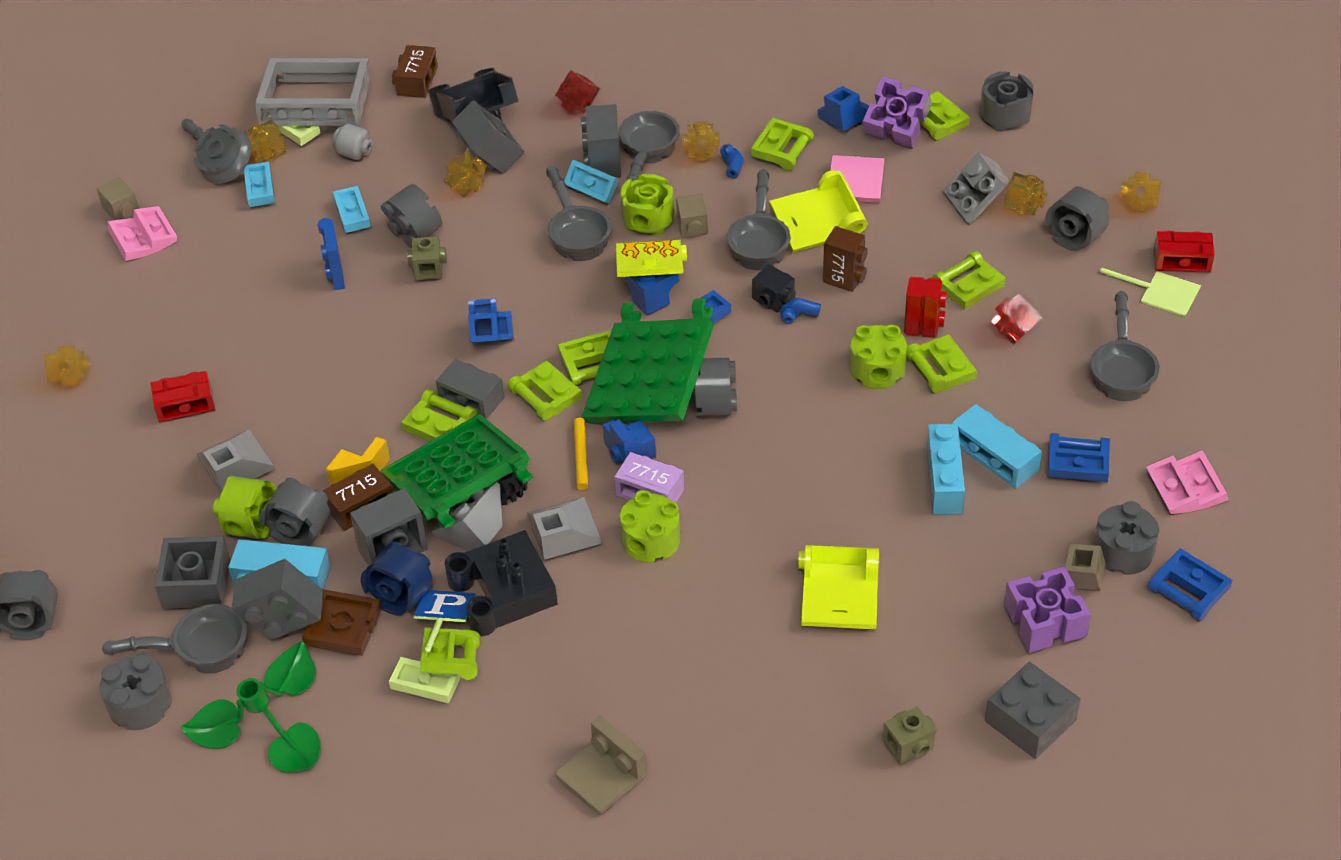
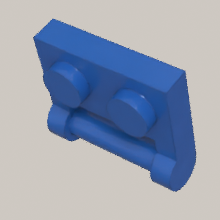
M329 218L319 220L317 226L324 241V244L321 245L323 261H325L327 280H333L334 290L345 289L334 222Z
M1050 433L1048 477L1108 482L1110 438L1090 440L1059 437V434Z
M1180 548L1151 578L1147 588L1155 594L1160 592L1190 611L1192 617L1202 621L1209 610L1231 588L1232 579ZM1168 579L1174 581L1202 600L1197 602L1166 581Z

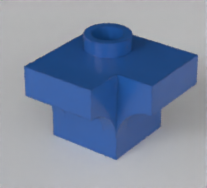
M842 86L823 96L824 106L818 109V117L844 131L864 119L869 105L860 101L858 93Z
M678 274L623 277L630 288L633 303L646 315L669 305L670 290L679 282Z
M496 298L468 301L470 342L514 338L511 311L497 312Z
M620 419L603 424L604 443L615 463L619 462L622 466L630 452L640 456H647L650 459L656 458L655 438L641 420L629 425H623Z

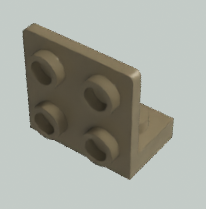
M599 715L591 722L592 742L556 771V777L596 813L601 815L647 776L646 753Z

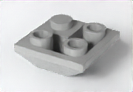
M978 152L943 191L966 222L972 224L1007 186L1009 178L997 162Z
M246 430L197 453L199 460L221 493L229 476L255 479L275 469L250 430Z
M496 482L489 488H483L471 495L467 501L457 503L449 508V514L456 523L444 529L438 519H436L438 523L431 532L434 536L467 551L489 544L503 526L499 483Z
M584 497L527 512L544 560L602 544Z

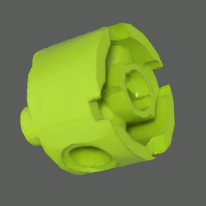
M656 174L638 175L637 180L632 181V178L624 183L621 188V209L625 228L630 231L635 230L640 233H651L653 235H661L665 232V228L674 219V192L672 185H668L667 179Z
M896 325L859 326L852 337L850 346V372L852 377L856 381L857 378L861 380L863 386L873 389L890 388L896 385V380L900 377L902 380L906 370L907 342L901 334V329Z
M229 476L220 498L215 499L213 503V514L218 516L223 533L253 539L269 537L272 530L267 525L263 528L259 515L277 488L275 484L270 481Z
M643 490L637 492L634 498L630 499L623 506L620 513L622 544L627 555L637 561L652 563L656 562L655 558L663 557V560H665L678 550L681 535L679 507L676 502L671 501L665 496L651 494L649 491Z

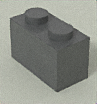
M457 359L436 380L438 396L463 407H473L477 409V415L480 413L486 419L505 398L501 378Z

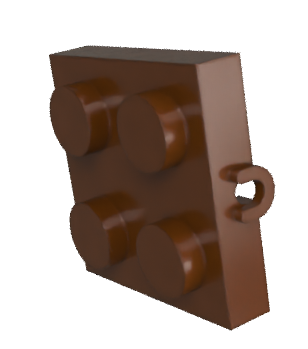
M322 589L321 620L306 626L302 641L306 646L362 656L371 633H373V628L376 626V621L382 608L381 599Z

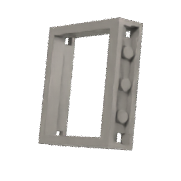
M270 58L255 102L258 125L343 126L350 123L359 126L370 84L368 58ZM277 73H283V76H284V77H276V76H277ZM277 82L354 83L351 98H272ZM267 112H270L271 117H266ZM347 112H353L354 117H347Z

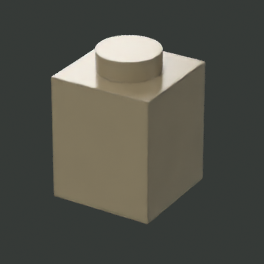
M120 177L97 188L102 208L113 220L128 219L133 216L134 209H139L135 193Z
M702 193L676 197L677 219L682 238L708 234L707 211Z
M1070 543L1065 568L1074 582L1075 588L1101 591L1106 565L1101 546Z

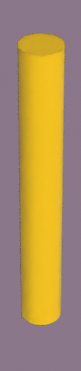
M576 418L573 421L576 486L578 490L584 491L588 489L585 420L583 418Z

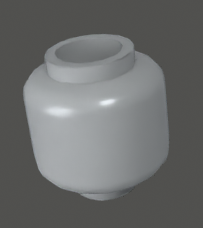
M350 123L338 127L333 136V146H335L336 152L353 160H360L365 154L368 155L373 146L369 131Z

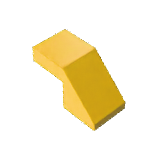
M376 437L362 456L341 449L326 468L329 486L338 483L371 464H374L379 471L383 469L390 460L387 440Z

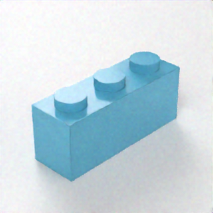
M977 404L952 422V424H958L960 449L1015 489L1039 471L1042 451L1034 443L1024 439L1013 428L1006 426Z
M928 424L926 449L933 515L963 514L965 486L958 424Z
M238 539L228 568L233 585L235 586V579L286 559L318 587L324 589L331 568L327 549Z

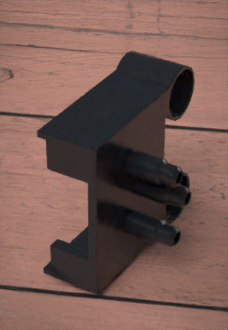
M487 68L474 73V79L451 87L449 84L438 85L429 89L428 94L436 116L442 115L453 121L474 100L502 121L500 108L519 102L513 79L510 76L495 71V68Z
M526 530L467 552L452 553L445 559L444 565L447 582L451 590L455 592L467 591L471 589L474 581L477 580L485 596H476L470 599L466 607L470 630L476 631L480 636H488L498 627L558 605L556 586Z

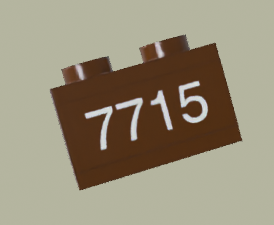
M406 45L403 55L400 54L397 70H394L392 73V84L396 86L397 96L426 98L438 68L435 47Z
M838 226L834 227L824 242V283L853 292L857 284L864 281L867 273L864 261L868 253V248L865 247V235Z
M374 464L358 470L353 475L322 490L328 497L327 505L330 515L343 531L353 527L351 512L393 493L391 484Z

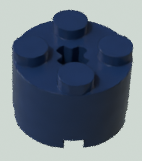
M390 542L361 574L362 589L365 594L370 591L375 599H381V610L392 615H402L406 611L409 613L432 586L433 579L429 569L431 565L430 560L422 553H415L397 542Z

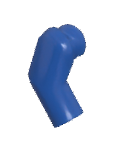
M725 144L721 147L720 153L723 156V160L729 165L726 175L734 179L740 173L744 157L731 144Z
M800 297L795 298L782 306L780 310L781 320L785 323H792L801 313L817 317L821 304Z

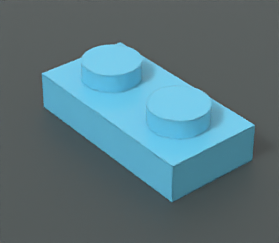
M572 160L564 181L565 185L606 203H611L620 179L579 161Z
M269 162L246 165L244 175L249 207L275 203Z
M358 186L333 191L334 201L345 233L371 227Z

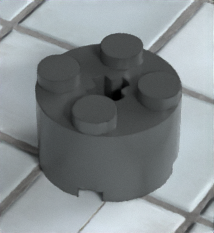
M1006 71L988 76L985 79L981 93L980 114L987 123L993 125V129L997 131H1005L1007 128L1018 127L1030 121L1033 99L1032 82L1024 75L1018 74V77L1010 76V72Z
M414 184L403 188L380 206L383 213L390 220L387 223L390 231L395 236L401 234L410 248H412V238L429 237L443 224L436 206L434 205L430 208L426 202L429 197Z
M1076 186L1047 210L1045 216L1047 229L1051 228L1054 233L1052 238L1063 248L1072 251L1085 248L1107 229L1109 224V204L1106 199L1099 197L1094 192Z
M729 357L703 358L695 382L697 416L731 415V411H737L736 389H731V383H736L735 361H730Z
M286 478L283 483L277 486L260 512V523L263 528L267 525L272 530L269 535L281 544L299 546L307 544L310 547L330 516V510L327 505L328 497L324 492L313 490L306 485L300 484L294 478Z
M1134 501L1115 505L1103 511L1097 520L1093 545L1101 546L1106 563L1105 569L1114 572V569L1124 571L1126 575L1137 574L1147 569L1155 554L1159 526L1155 518Z
M34 570L32 572L16 571L11 573L4 572L0 575V631L2 629L10 633L9 638L15 640H34L42 637L45 631L51 628L58 592L55 585L48 579L49 576L46 572L41 570Z
M142 653L124 658L113 665L106 666L101 672L100 693L114 724L128 726L129 730H143L157 724L164 717L163 713L171 705V693L162 668L149 655Z

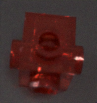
M570 70L555 96L562 101L561 106L567 111L574 113L576 110L585 114V106H591L600 88L586 76Z
M1018 294L1011 301L1005 298L995 308L998 314L991 322L1014 345L1042 317L1032 308L1028 301Z

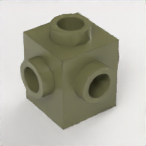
M439 236L412 238V249L407 250L409 266H413L415 280L442 278V263H447L446 248L440 247Z
M917 706L909 711H901L892 719L884 722L883 741L899 764H902L915 757H923L934 748L936 726L929 716H925Z

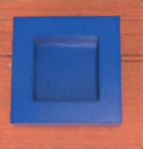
M715 290L701 297L706 299L704 307L713 308L712 316L710 317L713 323L732 312L731 304Z

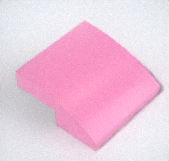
M833 155L831 170L843 173L856 201L880 203L884 158Z
M159 206L134 209L133 218L108 221L107 230L125 261L145 257L177 241V235Z
M1203 450L1176 461L1173 455L1146 467L1170 514L1205 509L1229 500L1227 492Z

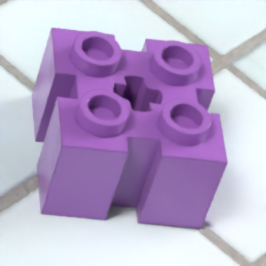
M882 76L874 94L876 105L870 103L863 119L865 133L881 139H885L888 134L893 136L894 143L913 149L920 133L919 121L925 122L932 105L930 91L915 86H910L909 91L902 89L901 82Z
M1065 567L1043 572L1041 580L1035 582L1032 581L1030 576L1007 582L1004 606L1013 624L1020 623L1019 635L1028 653L1052 647L1053 639L1060 638L1063 643L1087 637L1091 613L1081 595L1073 597L1075 584Z

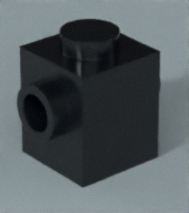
M769 264L752 279V299L777 313L784 304L795 298V278Z

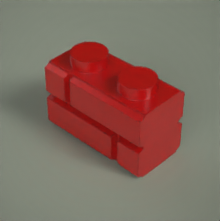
M1157 231L1154 245L1156 271L1211 272L1215 254L1213 233Z
M913 276L908 279L904 323L905 335H922V337L935 338L938 333V327L944 328L945 311H940V308L946 307L947 291H942L941 279L927 278L925 280L923 277Z
M207 370L190 372L187 375L162 378L159 381L150 382L153 404L159 422L215 411Z

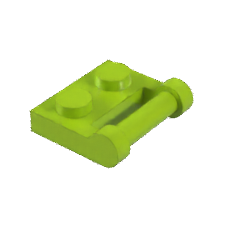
M939 91L930 94L932 105L927 114L928 117H926L925 122L919 121L930 132V136L938 141L970 124V116Z
M772 118L752 146L751 156L779 164L784 170L791 171L796 165V159L805 145L809 144L814 138V133L807 127ZM792 137L798 138L788 154L782 152Z
M976 250L967 254L966 259L944 272L939 271L932 276L934 279H941L942 291H947V296L964 310L1005 286L1006 277L985 262L981 254ZM970 268L975 270L955 283L950 282V280Z
M611 330L558 344V352L568 373L569 380L576 386L581 385V381L595 378L599 365L582 370H577V368L601 362Z
M949 334L921 345L914 343L907 347V358L912 362L914 361L929 381L928 386L934 393H939L976 379L977 370ZM925 357H929L942 375H938Z
M547 360L522 376L512 377L507 383V388L513 394H519L537 411V415L544 421L551 419L582 399V391ZM531 386L548 402H543L528 387Z
M428 388L423 392L421 400L402 420V430L430 442L476 416L477 409L470 406L463 407L438 396L436 391ZM435 406L460 418L456 421L431 410V408Z
M425 628L420 672H429L434 675L443 673L459 674L465 680H472L477 676L478 664L475 660L476 649L480 646V635L476 631L440 628L431 651L427 653L425 652V647L433 628ZM455 645H462L464 648L463 658H454Z

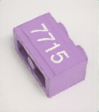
M630 452L615 475L616 496L630 500L634 498L637 492L645 490L651 494L662 495L671 501L677 502L684 491V471L673 465H666L647 456H640Z

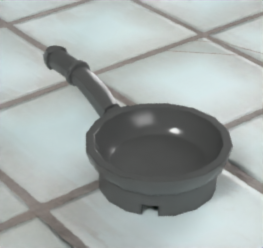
M642 111L632 114L623 121L619 127V137L625 146L627 154L629 152L631 158L634 159L630 165L631 169L626 180L632 178V181L637 180L638 175L643 170L644 163H656L661 161V157L666 155L668 158L675 150V143L680 135L679 125L673 117L658 111Z
M184 119L182 121V128L192 134L193 138L198 139L194 151L197 153V159L194 157V163L207 181L214 184H225L235 179L244 170L252 150L250 138L244 131L222 124L217 129L211 127L203 132V129L196 126L192 120Z
M549 166L546 174L550 178L553 188L556 189L563 206L562 211L558 212L551 219L548 226L549 236L555 244L556 251L566 259L567 255L573 257V261H586L598 257L603 252V247L607 246L612 230L610 218L603 211L594 207L572 206L565 187V181L559 175V170L555 166Z
M761 169L757 173L756 214L736 220L729 227L726 235L728 246L733 253L735 261L737 262L738 259L741 261V266L752 270H763L768 264L773 266L778 260L780 263L784 258L791 239L789 228L783 221L765 214L767 192L769 190V173L765 169Z
M1119 291L1114 299L1116 302L1115 314L1117 316L1118 340L1100 346L1092 354L1090 366L1096 388L1100 392L1102 388L1103 391L1107 392L1106 396L1113 400L1133 401L1141 398V394L1145 391L1147 393L1150 390V386L1158 378L1160 365L1157 357L1147 347L1128 340V295L1124 291Z
M207 604L195 608L184 615L175 626L171 638L155 636L135 638L131 636L123 640H109L103 644L102 651L106 655L114 656L113 654L132 650L135 652L138 649H173L189 666L191 664L193 667H196L198 672L218 673L233 666V660L238 655L240 658L244 653L247 626L245 620L234 612L232 607L223 604Z

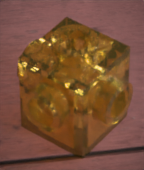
M272 120L244 130L251 141L252 150L250 156H253L257 163H263L286 154L283 135Z
M699 121L687 125V134H683V149H688L689 157H694L695 160H708L710 156H715V148H720L719 132H714L713 123ZM703 140V141H705L707 144H697V143H698L699 141Z
M467 149L457 158L450 161L446 168L448 173L444 182L462 197H465L472 191H478L483 185L484 180L482 178L487 164L479 158L473 157Z
M1013 172L1004 194L1005 207L1012 208L1019 214L1028 213L1034 216L1038 207L1044 206L1047 198V192H1044V181L1031 174L1023 175Z
M1135 172L1134 177H1128V182H1122L1120 197L1125 198L1124 204H1129L1130 210L1145 211L1146 207L1157 208L1161 180L1150 179L1151 174ZM1143 188L1145 194L1138 196L1135 193V189Z
M75 346L57 347L58 353L44 354L47 382L62 381V386L79 385V379L87 378L86 372H90L89 357L84 356V350L75 351Z

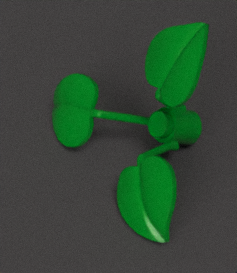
M300 641L273 661L266 670L264 683L262 681L259 682L255 678L243 680L236 689V694L239 698L236 701L238 708L234 703L226 699L212 701L201 708L191 720L181 726L184 734L201 747L221 749L238 739L240 727L237 722L243 720L244 708L250 713L263 712L281 736L276 738L268 749V758L273 767L285 773L307 771L314 767L321 755V742L317 732L310 725L302 722L293 724L285 732L267 708L269 704L267 693L278 697L283 692L290 696H296L308 690L315 681L316 667L304 642Z

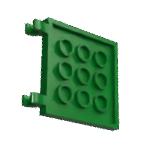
M696 298L693 300L692 319L640 321L642 312L633 311L635 304L633 302L623 303L621 306L622 321L613 325L581 418L586 423H608L619 419L621 422H637L639 420L642 422L683 421L714 327V323L710 319L713 308L704 307L706 299Z
M480 413L380 470L396 491L403 488L406 489L421 511V515L427 521L431 518H437L444 529L456 523L449 514L450 507L467 501L471 495L483 488L493 486L497 480L505 475L515 473L522 484L534 478L526 468L528 462H530L527 452Z

